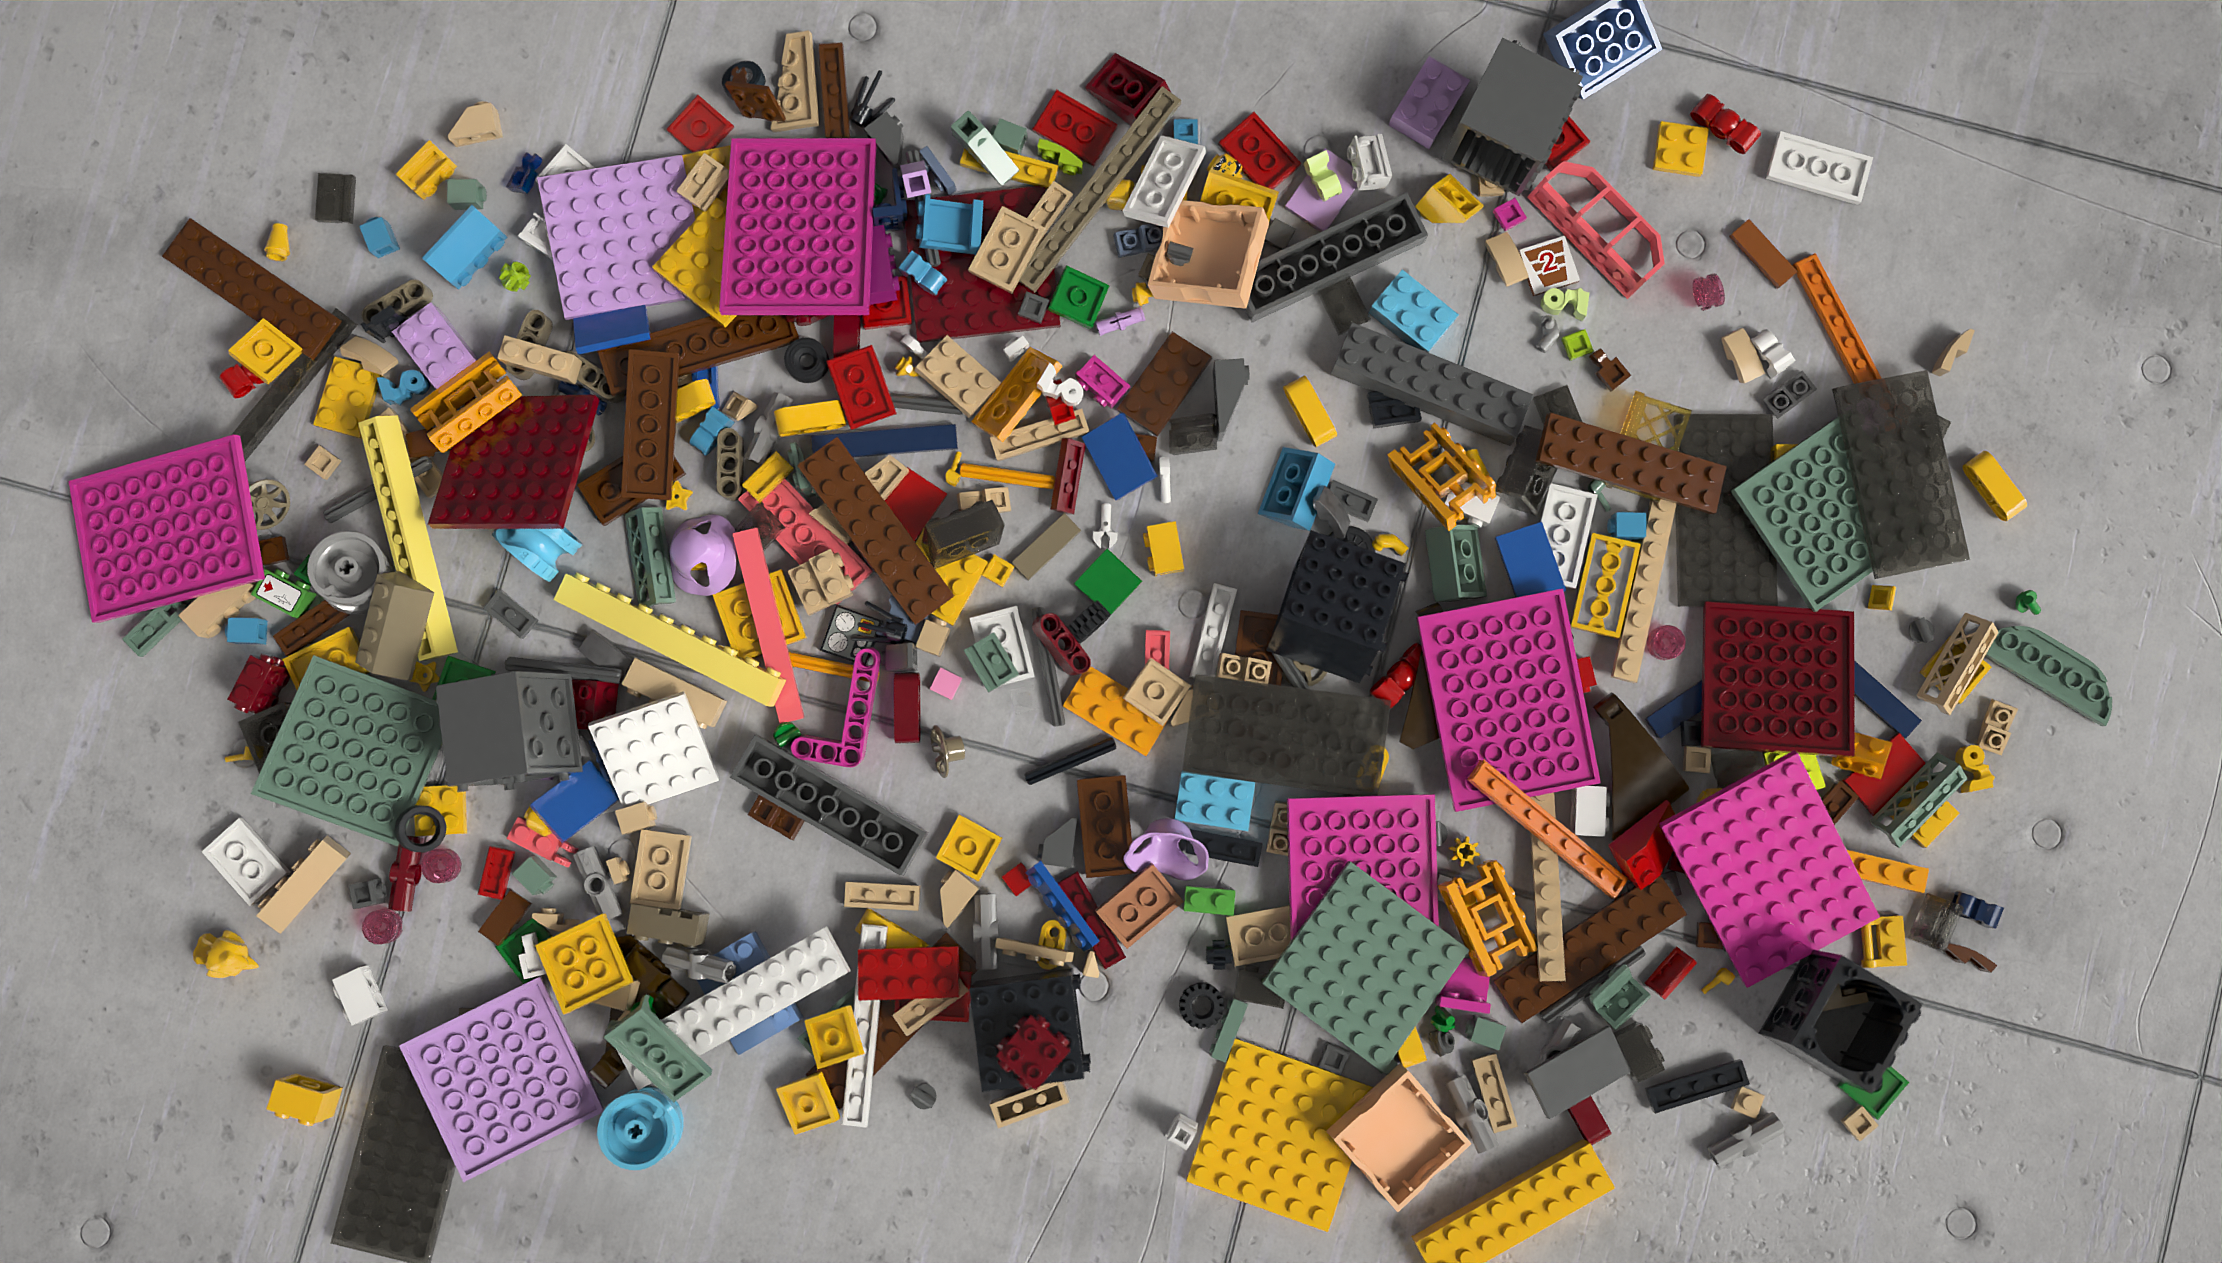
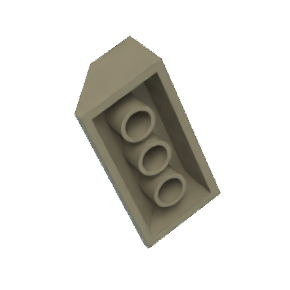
M401 571L377 574L355 663L373 674L407 681L412 680L434 592Z

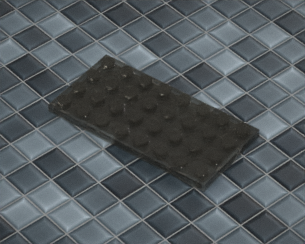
M1928 371L1913 372L1832 389L1874 579L1970 560Z
M1675 414L1673 416L1674 450L1727 466L1715 514L1705 513L1676 504L1678 607H1704L1705 602L1778 606L1777 560L1730 491L1774 461L1773 414Z
M1195 674L1182 773L1357 796H1378L1391 700Z
M389 1045L382 1047L330 1244L407 1263H431L456 1165L407 1061L398 1047Z

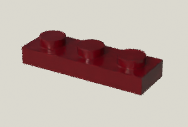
M1062 438L1051 510L1074 515L1085 443L1070 438Z

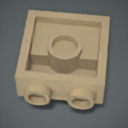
M831 549L808 559V562L788 570L809 616L853 596L851 589L854 588V584L849 574L844 576L841 569L844 566L843 560L838 552L834 554Z

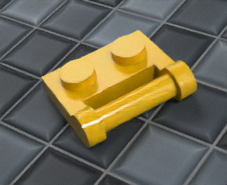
M1880 916V918L1861 927L1863 949L1861 967L1907 966L1903 916ZM1871 925L1876 926L1878 959H1874Z

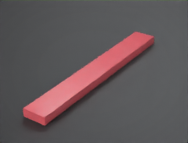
M758 528L732 533L766 669L771 667L781 672L780 677L786 679L775 703L779 723L803 719L805 716Z

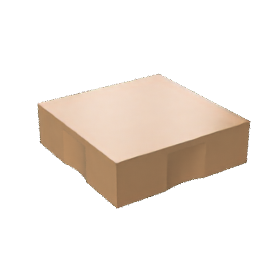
M1182 200L1169 228L1163 227L1162 242L1156 253L1147 284L1154 298L1247 308L1269 225L1263 207L1240 205L1216 206L1204 202ZM1170 241L1194 248L1189 263L1177 266L1170 262V259L1166 256Z
M1398 1064L1327 1130V1133L1397 1212L1424 1189L1428 1181L1435 1174L1445 1169L1472 1144L1452 1120L1438 1108L1431 1096L1413 1075L1401 1064Z

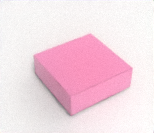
M940 667L930 690L952 700L963 678Z

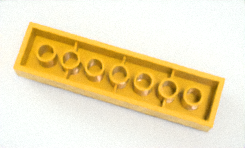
M1581 1139L1416 1233L1411 1238L1425 1263H1485L1615 1189V1186L1591 1144L1585 1139Z

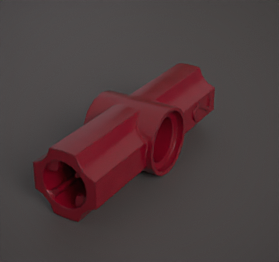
M407 836L414 843H423V838ZM401 844L398 846L396 861L393 862L390 869L389 879L392 887L388 909L411 912L415 887L419 884L422 875V866L419 864L421 853L409 851L402 847Z

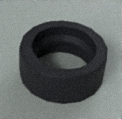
M416 805L407 808L399 815L395 822L394 832L397 841L402 847L412 852L425 853L434 850L442 843L446 836L447 826L444 817L438 810L430 806ZM418 814H425L431 817L436 827L432 839L422 844L412 842L407 837L405 831L409 819Z

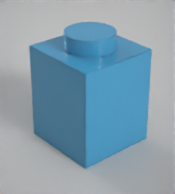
M383 217L370 218L365 224L359 226L369 252L377 258L400 250L390 223Z
M1616 512L1611 515V519H1608V533H1611V537L1622 540H1641L1645 538L1646 513Z
M228 618V624L225 626L227 642L266 645L268 621L259 618Z

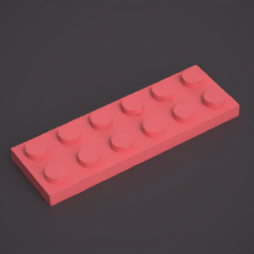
M786 479L760 503L748 491L738 498L799 565L808 562V559L829 549L834 554L838 552L844 563V566L841 567L844 576L849 574L854 584V588L851 591L873 573L849 545H846L809 515L814 508Z

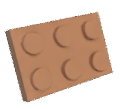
M1151 863L1095 911L1126 949H1128L1184 901L1153 863Z

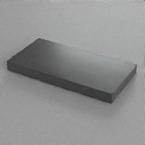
M1605 1026L1526 1071L1525 1075L1546 1118L1552 1119L1632 1071L1610 1026Z

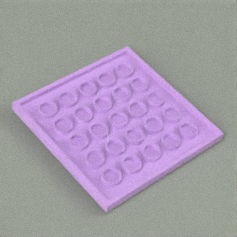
M682 155L537 177L565 320L640 305L648 307L690 300L652 268L660 257L695 221L692 203L676 192L686 178Z
M542 976L399 1045L463 1182L569 1130L605 1110Z

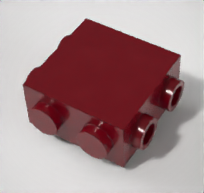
M262 653L260 657L250 655L227 700L235 703L234 708L245 713H249V711L255 714L260 712L270 713L279 702L278 696L282 688L290 680V675L284 665V661L276 656L271 655L270 657Z
M1033 1014L1028 1018L1023 1016L1014 1026L1017 1030L1011 1038L1006 1035L998 1044L997 1048L1000 1051L996 1055L999 1058L998 1064L1007 1072L1014 1071L1019 1076L1017 1080L1022 1086L1028 1090L1032 1087L1035 1091L1071 1049L1068 1046L1070 1041L1060 1032L1054 1034L1048 1028L1050 1023L1039 1014L1037 1017Z

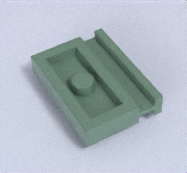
M995 632L969 648L964 649L965 654L988 693L1019 675Z

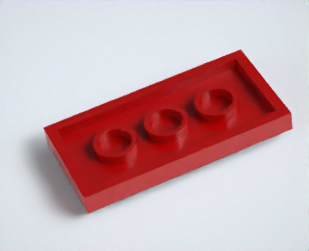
M958 946L858 950V1001L960 998Z

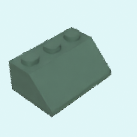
M1456 525L1450 531L1444 526L1425 530V542L1428 548L1429 569L1431 571L1432 592L1435 602L1487 597L1478 528L1474 525Z

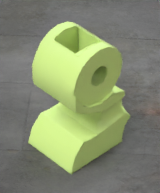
M1327 150L1307 159L1303 163L1307 175L1311 177V182L1316 186V190L1323 202L1335 195L1342 194V188L1336 173L1327 168L1329 162Z
M1551 288L1544 294L1540 303L1542 309L1551 315H1559L1565 305L1568 303L1574 306L1573 316L1583 321L1587 316L1590 293L1583 291L1582 288H1578L1575 290L1567 289L1564 294L1560 289Z

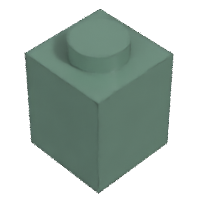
M1000 118L998 124L993 125L990 131L992 137L1004 151L1018 155L1021 154L1028 137L1027 128Z
M447 179V203L454 210H467L471 205L477 210H483V203L487 200V192L477 179Z
M530 856L512 874L532 895L547 893L554 885L552 881L557 877L537 856Z
M1473 1015L1472 1020L1469 1019L1466 1024L1465 1034H1468L1466 1039L1500 1050L1507 1026Z

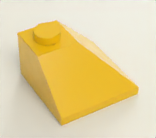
M1448 174L1434 184L1415 206L1419 210L1420 215L1431 223H1465L1484 207L1451 174Z

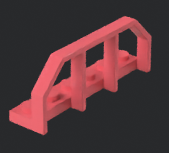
M1563 161L1546 175L1527 197L1627 299L1665 264L1660 234L1594 167ZM1558 173L1584 177L1600 193L1577 213L1548 182ZM1603 197L1630 222L1609 243L1581 217ZM1634 227L1650 242L1653 269L1643 278L1612 248Z

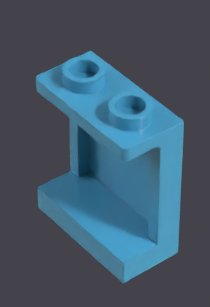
M925 194L923 201L918 202L917 215L921 216V224H917L916 239H920L919 248L977 254L981 247L982 200L974 199L972 204L930 199V194Z

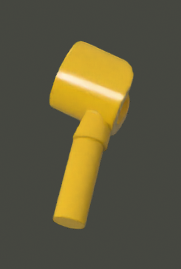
M956 451L951 468L946 472V482L953 487L958 484L961 475L956 472L962 455L959 451Z
M245 746L244 754L226 756L225 762L237 760L256 761L260 756V748Z
M1720 968L1715 978L1704 986L1701 991L1706 994L1721 981L1729 985L1734 980L1735 975L1727 968Z

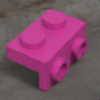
M1095 355L1092 356L1081 370H1077L1075 373V378L1083 390L1086 392L1089 389L1096 395L1094 399L1102 407L1107 405L1112 409L1130 389V385Z

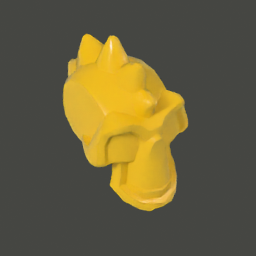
M224 930L219 938L211 933L203 934L199 937L196 948L193 950V960L197 964L206 965L208 970L206 975L208 977L225 978L236 976L242 970L259 967L249 956L247 945L244 944L245 942L242 938L229 930Z

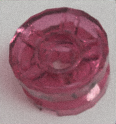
M1712 273L1708 274L1706 278L1698 277L1693 280V295L1698 307H1703L1701 308L1702 311L1709 310L1712 306L1719 307L1724 304V288L1717 274Z
M1666 625L1658 627L1651 631L1647 638V649L1658 660L1674 659L1681 655L1685 649V636L1675 626ZM1666 638L1670 641L1669 647L1664 648L1665 644L1662 639Z
M435 849L424 856L421 870L428 881L432 883H447L458 877L462 863L458 854L453 850ZM442 861L445 869L439 870L438 863Z
M390 909L376 910L365 917L362 923V932L364 937L373 944H388L400 937L403 931V921L397 912ZM382 922L386 924L385 931H380L379 929L382 926Z

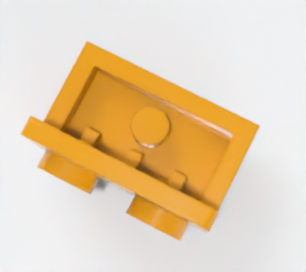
M1855 732V756L1852 758L1833 756L1831 764L1844 770L1881 779L1892 742Z

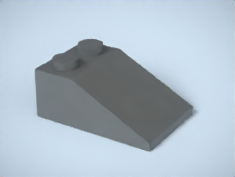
M1244 358L1214 361L1212 373L1217 441L1223 440L1243 393L1244 386L1248 385V380H1250L1249 365H1244Z

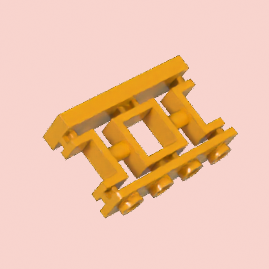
M489 351L415 404L410 410L426 430H429L434 425L437 426L428 432L427 436L444 453L521 397L522 394L508 376H505L499 382L497 381L506 374V371ZM474 396H476V398H475L474 400H472L470 403H468L467 405H465V406H464L463 408H461L459 411L457 410L460 406H462V405L465 404L467 401H469L471 398H473Z
M1434 422L1431 424V430L1423 432L1424 440L1427 442L1411 454L1403 446L1400 448V452L1394 449L1387 456L1392 470L1439 522L1450 531L1456 527L1458 519L1461 521L1464 518L1463 510L1460 507L1475 496L1483 503H1486L1488 498L1494 499L1496 497V484L1489 475L1485 476L1481 472L1479 464L1474 459L1470 460L1466 456L1464 448L1459 443L1455 444L1451 440L1449 432L1444 427L1440 428ZM1439 443L1445 451L1434 458L1431 453L1438 449ZM1423 459L1426 465L1419 469L1418 475L1412 466ZM1447 464L1457 475L1440 486L1430 475ZM1468 474L1475 484L1464 490L1460 485L1468 480ZM1450 492H1453L1456 497L1448 502V508L1441 499Z
M1486 860L1483 864L1476 866L1481 878L1466 886L1461 877H1455L1449 882L1445 881L1437 885L1465 947L1469 949L1468 954L1478 975L1490 977L1497 973L1496 970L1503 968L1498 958L1503 953L1514 948L1518 956L1524 957L1529 952L1538 950L1535 944L1536 937L1528 929L1525 923L1526 916L1514 899L1516 897L1515 892L1506 882L1504 868L1496 860ZM1492 881L1497 893L1486 897L1481 886ZM1473 892L1477 902L1466 907L1461 895ZM1493 903L1502 923L1486 931L1477 911ZM1513 927L1518 938H1513L1507 942L1502 931ZM1494 937L1498 947L1487 952L1482 940L1486 941Z

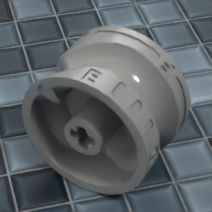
M350 531L335 533L324 538L312 551L307 566L308 577L314 590L338 611L353 615L368 613L377 574L395 572L390 559L371 538L358 532Z

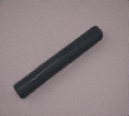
M1110 737L1026 772L1024 776L1027 784H1035L1116 750V743Z

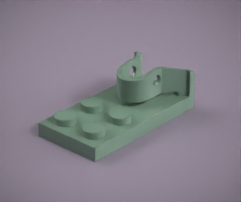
M645 995L639 1007L620 1021L612 1020L608 1023L604 1038L666 1096L675 1102L711 1076L713 1069L651 1012L648 1002L649 996Z

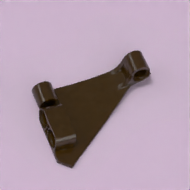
M1436 602L1415 612L1420 617L1444 611L1440 604ZM1422 648L1399 740L1400 743L1411 749H1416L1439 739Z
M1611 692L1595 704L1593 708L1601 719L1605 721L1604 724L1609 727L1612 773V840H1615L1667 800L1670 804L1675 802L1689 791V786L1643 725L1625 704Z
M633 935L616 937L630 974L640 982L635 1003L641 1002L645 995L652 996L654 999L652 1006L660 1020L676 1012L690 995V992L671 976L670 969L665 967V964L638 940L633 939ZM611 1008L609 1022L612 1020L617 1021L624 1011ZM607 1041L605 1054L601 1056L599 1062L588 1073L604 1089H607L626 1067L616 1048Z

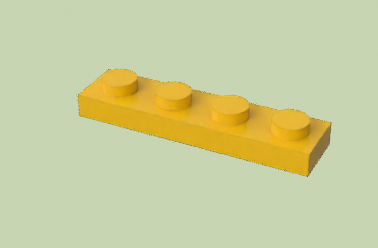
M964 148L960 166L988 173ZM1005 151L1019 169L1010 180L1033 186H1042L1045 189H1048L1052 182L1055 181L1058 165Z

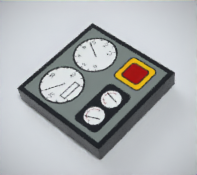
M836 605L820 651L855 663L857 653L867 647L874 648L875 642L852 641L851 637H878L877 631L858 627L857 623L862 622L881 626L883 621ZM865 652L862 656V660L866 665H868L871 656L869 652Z

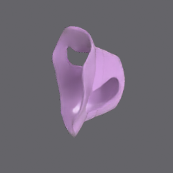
M711 514L689 519L676 529L669 549L672 578L681 590L690 594L710 596L723 590L733 579L736 571L737 550L732 533H736V531L724 517ZM711 522V527L707 534H702L693 529L701 524ZM703 562L707 565L709 586L697 583L690 574L691 569L698 563Z
M1171 818L1158 819L1150 823L1144 835L1136 838L1124 855L1125 864L1135 873H1140L1149 864L1153 863L1161 874H1166L1182 881L1192 880L1208 869L1209 856L1205 846L1193 839L1190 829L1184 823ZM1151 837L1148 845L1142 848L1140 852L1134 853L1144 840ZM1184 838L1192 843L1198 858V864L1190 861L1187 855L1179 848L1181 839Z

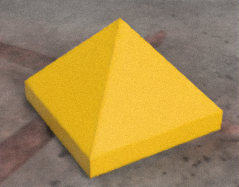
M1872 585L1868 609L1892 611L1896 587Z

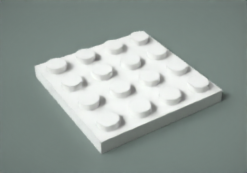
M684 691L590 722L588 725L623 808L646 802L648 805L719 781L718 773Z

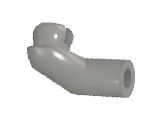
M1550 315L1544 316L1541 320L1543 338L1536 345L1543 353H1546L1559 337L1557 322Z

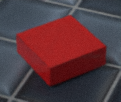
M1022 862L1002 876L1016 897L1031 886L1028 875L1025 873L1028 870Z

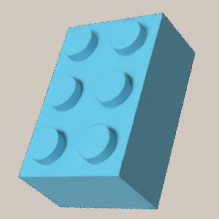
M1403 269L1374 302L1368 312L1406 344L1428 353L1459 315Z
M1181 771L1174 819L1248 831L1255 782Z

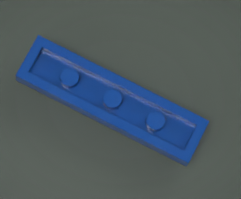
M1041 861L1025 872L1028 875L1030 884L1039 890L1043 896L1044 903L1053 909L1058 916V922L1069 931L1074 944L1085 952L1099 942V939Z

